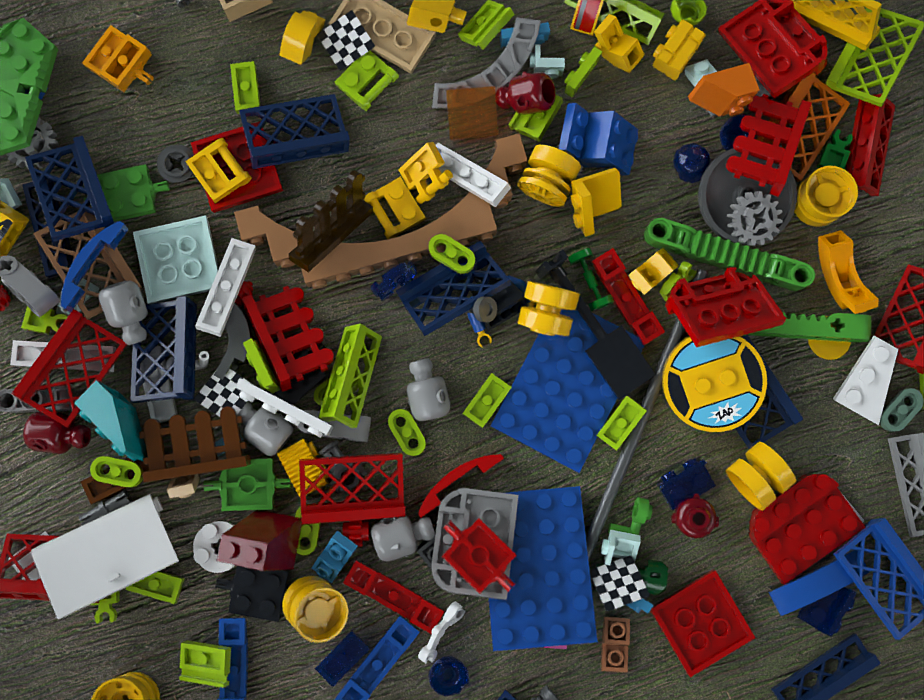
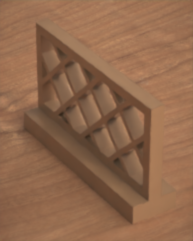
M77 212L70 215L69 217L74 218ZM85 212L79 221L88 223L95 221L96 217ZM59 220L54 227L55 231H61L58 229L62 227L63 230L67 229L70 223ZM48 226L33 234L64 283L66 278L64 271L68 272L69 268L58 264L59 254H68L74 256L75 259L80 252L82 242H89L105 228L102 227L88 231L87 234L90 238L84 237L85 233H81V236H71L70 238L79 240L76 252L61 248L64 239L59 240L58 247L46 244L42 237L50 233ZM105 245L100 252L103 259L97 257L91 265L89 273L86 272L84 275L88 277L83 289L85 293L77 305L87 320L103 312L100 303L99 307L88 311L84 305L86 295L99 296V293L88 291L91 278L106 282L104 288L109 283L115 284L131 280L139 286L140 291L142 290V287L117 247L113 250ZM50 250L56 251L55 256H53ZM96 262L106 264L109 267L107 277L93 274Z

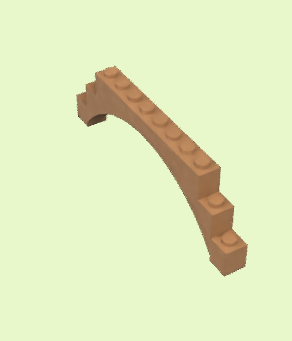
M519 133L496 140V151L486 170L508 182L506 173L515 175L522 172L523 168H526L528 160ZM511 189L499 204L494 207L495 209L508 205V202L512 199ZM469 192L450 211L416 231L400 237L376 242L340 243L309 273L302 269L305 284L308 288L320 289L326 287L327 282L334 280L338 283L350 280L352 275L359 273L361 276L370 275L375 272L374 269L380 267L391 269L399 265L398 262L408 260L409 263L419 261L423 255L430 254L429 242L432 237L438 234H445L465 247H468L470 242L477 240L482 243L490 241L497 233V227L491 211L493 205ZM259 206L234 212L243 242L259 246L264 244V240H268L272 259L277 267L287 268L295 265L289 260V253L298 246L297 239L293 237L294 231L265 216ZM443 245L437 247L438 252L446 250V247Z

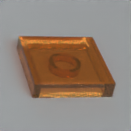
M495 86L446 90L450 140L498 136Z

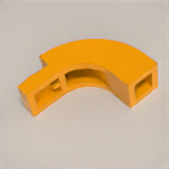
M842 230L819 236L818 251L821 268L827 286L842 310L849 308L854 314L877 308L879 299L862 283L856 271L853 258V240Z

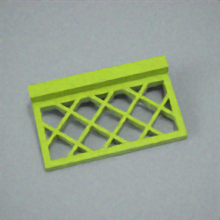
M868 8L865 9L867 12H872V10ZM883 8L880 10L879 19L881 17L889 19L893 25L880 29L879 34L876 36H879L882 45L873 49L868 47L866 51L862 52V49L847 42L826 83L835 92L838 91L879 107L883 106L924 30L923 21ZM911 26L917 28L915 34L904 37L901 28ZM896 30L899 39L887 43L884 34ZM902 44L905 50L904 54L893 57L890 48ZM885 50L888 59L876 63L873 54ZM868 56L871 65L859 69L856 64L857 60ZM891 64L894 73L882 78L879 68ZM874 70L877 80L865 84L862 74ZM856 76L860 82V86L854 88L844 85L847 79ZM881 85L883 93L879 98L870 95L868 88Z

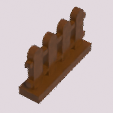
M224 407L220 411L219 420L212 421L211 414L208 411L197 412L194 417L195 423L188 425L184 416L173 415L169 420V428L163 429L159 420H146L144 432H139L140 439L145 438L148 458H143L144 465L149 464L150 471L142 472L143 482L251 465L250 455L243 456L242 449L247 448L246 442L241 443L238 424L243 422V417H237L236 410L233 407ZM222 426L223 446L216 447L213 427ZM196 430L198 450H190L188 431ZM171 434L173 454L165 455L163 435ZM225 452L226 459L218 460L217 453ZM200 456L201 463L193 464L192 457ZM174 460L175 467L167 468L166 461Z

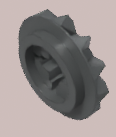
M171 145L165 148L157 159L159 174L171 183H184L188 178H192L193 172L185 161L194 156L193 152L182 145ZM172 158L178 162L183 160L181 165L184 170L182 171L178 168L172 170L174 165L170 159Z

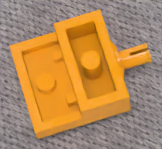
M112 25L108 27L82 62L86 68L122 92H125L136 78H139L147 85H150V81L154 79L152 75L143 70L144 65L152 56L150 50L130 35H125Z

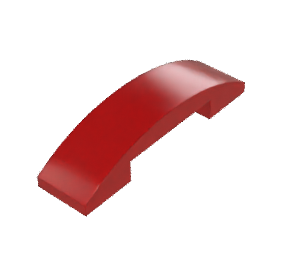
M614 248L592 260L593 266L607 293L612 296L616 308L642 344L646 345L665 333L653 311H649L625 272L626 267Z
M496 454L479 457L449 472L426 496L418 512L420 518L441 504L440 499L436 495L475 466H478L482 473L486 472L503 460V456Z
M358 560L354 562L343 581V584L364 596L367 595L430 634H432V629L438 624L445 612L399 582Z

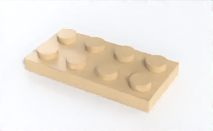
M343 0L329 22V25L353 10L375 45L371 51L410 74L413 73L436 36L435 31L406 25L409 15L383 0Z

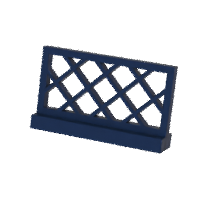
M335 94L239 110L253 169L349 152L350 138L348 131L345 130ZM321 104H332L333 110L329 115L318 109ZM304 107L310 113L304 119L295 114L297 108ZM280 111L286 115L281 123L271 118L274 112ZM314 114L325 119L320 127L309 122ZM256 115L262 120L255 127L247 122L246 117ZM290 118L301 123L297 131L285 126ZM266 122L277 127L272 136L261 130ZM330 122L339 128V132L330 134L324 129ZM305 126L316 132L310 138H306L300 133ZM281 130L292 136L287 142H281L276 139ZM257 134L268 140L264 146L254 147L252 141Z
M83 136L73 138L74 144L25 157L53 242L98 228H107L114 224ZM70 153L74 155L69 165L59 161L63 155ZM41 161L49 163L44 172L34 168L33 164ZM55 166L65 169L60 178L50 174ZM71 172L81 176L76 184L66 181ZM46 179L56 183L51 191L41 188ZM62 185L72 189L67 198L57 194ZM78 192L88 195L83 204L73 201ZM53 199L63 203L57 212L48 208ZM69 205L79 209L74 218L64 215ZM85 212L96 217L95 221L88 223L79 221ZM60 219L70 223L67 229L55 231L54 227Z
M481 241L469 247L475 255V265L470 272L460 274L444 264H440L396 290L403 306L424 336L472 309L479 297H492L512 285L510 279L490 256ZM460 258L458 260V263L460 265H465L467 263V260L465 258ZM489 264L487 271H480L481 268ZM468 277L466 283H458ZM474 277H483L482 284H472ZM490 278L501 279V281L494 285H488ZM446 290L444 296H436ZM453 290H462L460 297L450 296ZM469 291H479L473 298H467ZM432 302L441 303L438 310H429ZM422 303H424V306H423L422 309H414V308H416L417 306H419V305H421ZM448 303L457 304L456 308L451 311L445 310ZM426 316L435 317L434 321L425 326L423 325Z
M187 296L177 297L176 301L146 305L147 311L152 312L155 316L146 326L142 323V320L139 322L154 340L145 349L141 346V342L133 344L130 402L141 403L176 398L184 400L194 399L197 304ZM176 308L175 316L168 323L163 318L164 314L169 309ZM161 320L166 326L156 336L151 329ZM172 330L175 333V339L167 346L161 340ZM160 343L165 350L155 359L150 355V352ZM169 354H172L174 356V363L166 370L161 363ZM148 357L153 364L143 373L140 370V364ZM159 367L164 372V375L154 383L149 379V376ZM170 377L173 380V392L164 393L160 387ZM147 381L152 388L146 395L139 396L140 386Z
M748 334L741 337L749 342L759 353ZM760 353L759 355L763 360L767 374L766 394L768 396L767 407L759 408L766 410L763 425L751 423L748 420L744 423L743 430L740 426L735 428L748 449L752 448L759 441L764 443L791 425H795L803 420ZM771 402H772V404L774 405V407L776 408V410L770 409V407H771ZM769 411L779 413L785 423L777 428L766 426ZM748 425L762 428L760 438L752 443L746 436ZM765 429H770V430H772V431L768 432L767 434H765Z

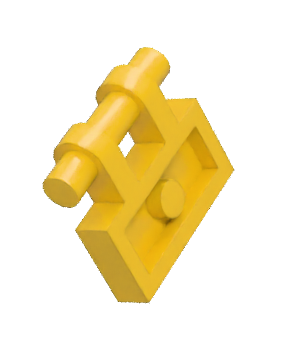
M427 142L398 169L408 189L418 190L419 194L416 196V201L419 204L430 201L435 196V192L439 189H444L453 177L450 170H445L443 173L439 170L445 162L434 142ZM430 177L432 183L428 185L426 180Z

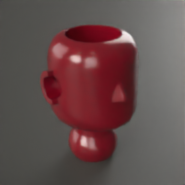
M524 71L522 75L513 77L509 82V86L500 87L495 93V101L498 107L505 110L512 107L515 112L522 115L545 112L553 106L556 98L554 82L549 75L543 72L528 73Z
M36 412L25 422L23 439L26 446L33 451L63 454L68 452L72 446L79 449L86 447L91 440V430L83 424L75 426L74 422L69 428H66L42 412ZM57 412V415L63 418L64 420H67V418L69 417L65 414Z
M696 493L692 498H686L678 504L675 512L671 515V523H674L685 536L697 539L704 538L715 527H718L719 517L716 516V511L712 504L700 498Z

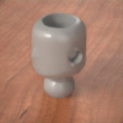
M130 280L103 288L99 292L98 298L108 324L114 328H122V339L127 345L145 340L147 332L140 325L139 321L147 316L148 311L139 286Z
M429 358L410 362L409 370L414 375L415 381L407 386L408 404L413 417L418 421H428L443 417L451 409L445 380L440 376H432L433 363Z
M249 401L237 415V417H243L242 423L245 425L243 430L244 438L268 456L276 455L293 433L292 424L285 420L281 413L278 414L276 412L274 414L262 407L256 411Z
M406 516L382 518L381 521L372 526L371 535L379 559L388 562L408 557L415 553L418 548L417 541L422 539L426 541L432 540L435 537V531L430 517L424 516L418 522L411 523L409 517Z

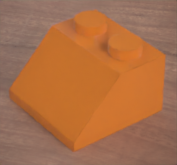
M750 63L704 75L688 98L694 104L720 117L728 114L732 117L742 113L745 106L753 101L752 98L760 89Z

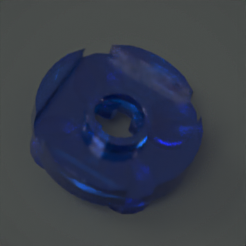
M409 260L408 264L403 262L382 275L383 282L378 285L375 281L370 289L376 297L384 301L394 294L393 290L413 281V277L417 274V268L411 260Z

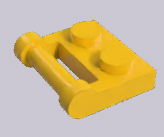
M223 138L216 140L185 161L215 203L240 186L246 185L252 179L249 173L241 168L228 150V144ZM219 153L236 177L229 181L212 157L213 155Z
M401 176L380 189L368 193L363 199L366 203L373 206V212L386 231L384 235L387 239L395 238L426 220ZM383 197L385 198L399 221V225L393 226L378 200Z

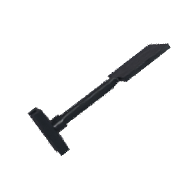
M563 249L551 261L547 262L546 260L535 271L540 279L550 275L561 288L577 292L567 278L568 274L561 266L569 258ZM579 296L576 310L598 340L597 343L589 347L585 352L618 400H621L656 374L622 325L607 334L581 296Z

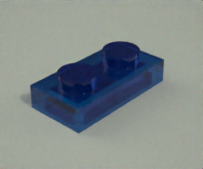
M351 630L315 667V670L334 687L368 652L370 647Z

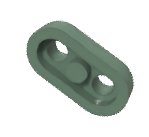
M913 388L899 391L883 409L879 422L881 427L889 432L904 429L923 407L924 399L922 394ZM906 397L910 400L908 406L904 402ZM890 415L894 418L893 424L888 420Z

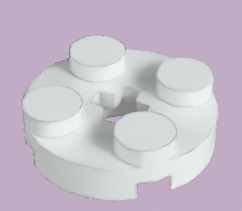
M216 521L206 524L198 531L193 542L194 560L202 568L210 572L221 573L236 566L218 562V553L213 548V544L218 543L219 539L221 540L222 534L232 528L234 524L227 521Z

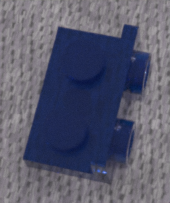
M692 458L682 464L683 469L675 473L674 470H671L660 476L662 481L656 483L671 510H675L681 501L692 498L696 493L700 496L716 486L705 467L707 463L704 459L696 460V458Z
M843 587L828 596L802 607L797 618L822 634L832 637L833 634L840 630L845 613L853 607L856 592Z

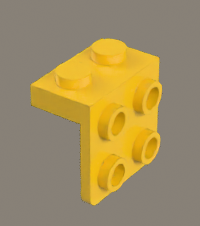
M611 168L571 181L574 224L577 229L580 228L585 237L595 234L593 217L618 210L622 206L620 172L617 168Z

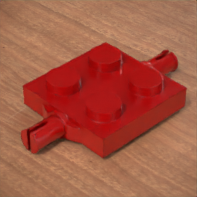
M478 518L469 528L463 531L452 520L448 522V525L446 524L443 529L454 538L452 546L442 555V558L479 594L489 584L496 581L507 592L515 585L504 572L507 565L517 555L484 522Z

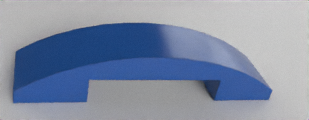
M119 221L96 234L74 259L66 275L61 295V307L68 312H72L84 295L85 291L77 285L106 245L115 250L127 233L128 228L124 223Z
M853 550L844 555L850 564L857 565L858 551ZM834 559L833 562L768 593L780 616H783L828 596L854 581L839 561ZM863 570L862 577L868 574L870 571Z
M399 616L334 700H368L371 693L420 632Z
M220 618L218 645L231 647L230 673L227 679L229 685L224 688L220 687V698L217 700H247L248 640L246 618Z

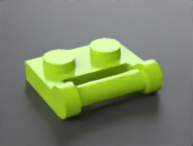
M370 50L355 60L335 81V85L359 107L367 111L371 107V102L391 82H395L399 75ZM381 72L384 76L364 97L361 96L360 93Z

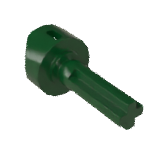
M648 559V566H645V570L637 568L650 595H660L666 590L668 567L662 561ZM597 563L596 568L605 564Z

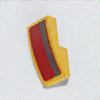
M578 0L570 29L593 36L604 0Z

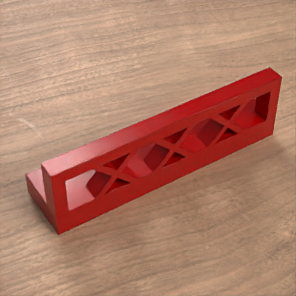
M876 94L873 96L880 98L882 94ZM886 98L882 107L859 99L852 132L853 139L849 148L850 155L846 164V171L854 178L858 190H864L871 196H879L895 104L888 98Z

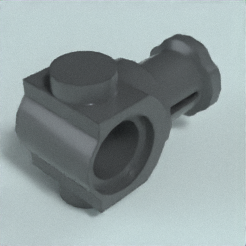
M337 440L318 452L324 458L333 457L332 453L335 457L344 456L338 447L339 442ZM339 463L335 464L329 472L339 480L348 468ZM361 463L354 469L362 477L367 475ZM355 475V481L351 485L342 483L348 489H353L360 483V479ZM331 480L330 484L333 487L336 482ZM339 486L335 491L339 494L344 489Z

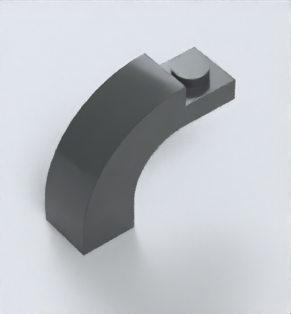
M235 303L225 325L229 337L228 349L214 376L222 380L229 369L236 373L238 372L239 365L237 364L239 360L247 365L249 364L243 342L251 338L254 340L253 329L248 317Z

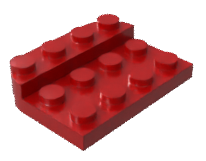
M759 0L718 28L719 34L743 63H750L754 76L774 99L812 73L817 76L827 65L828 48L824 35L819 36L796 11L792 0Z
M736 267L727 268L723 275L690 283L685 278L678 280L665 303L668 314H676L696 348L783 325L786 317L757 276L753 275L751 278L743 273L736 272Z
M809 474L799 477V480L784 493H779L776 496V500L763 511L755 508L751 513L749 537L781 584L785 585L865 528L860 518L838 489L839 484L826 474Z

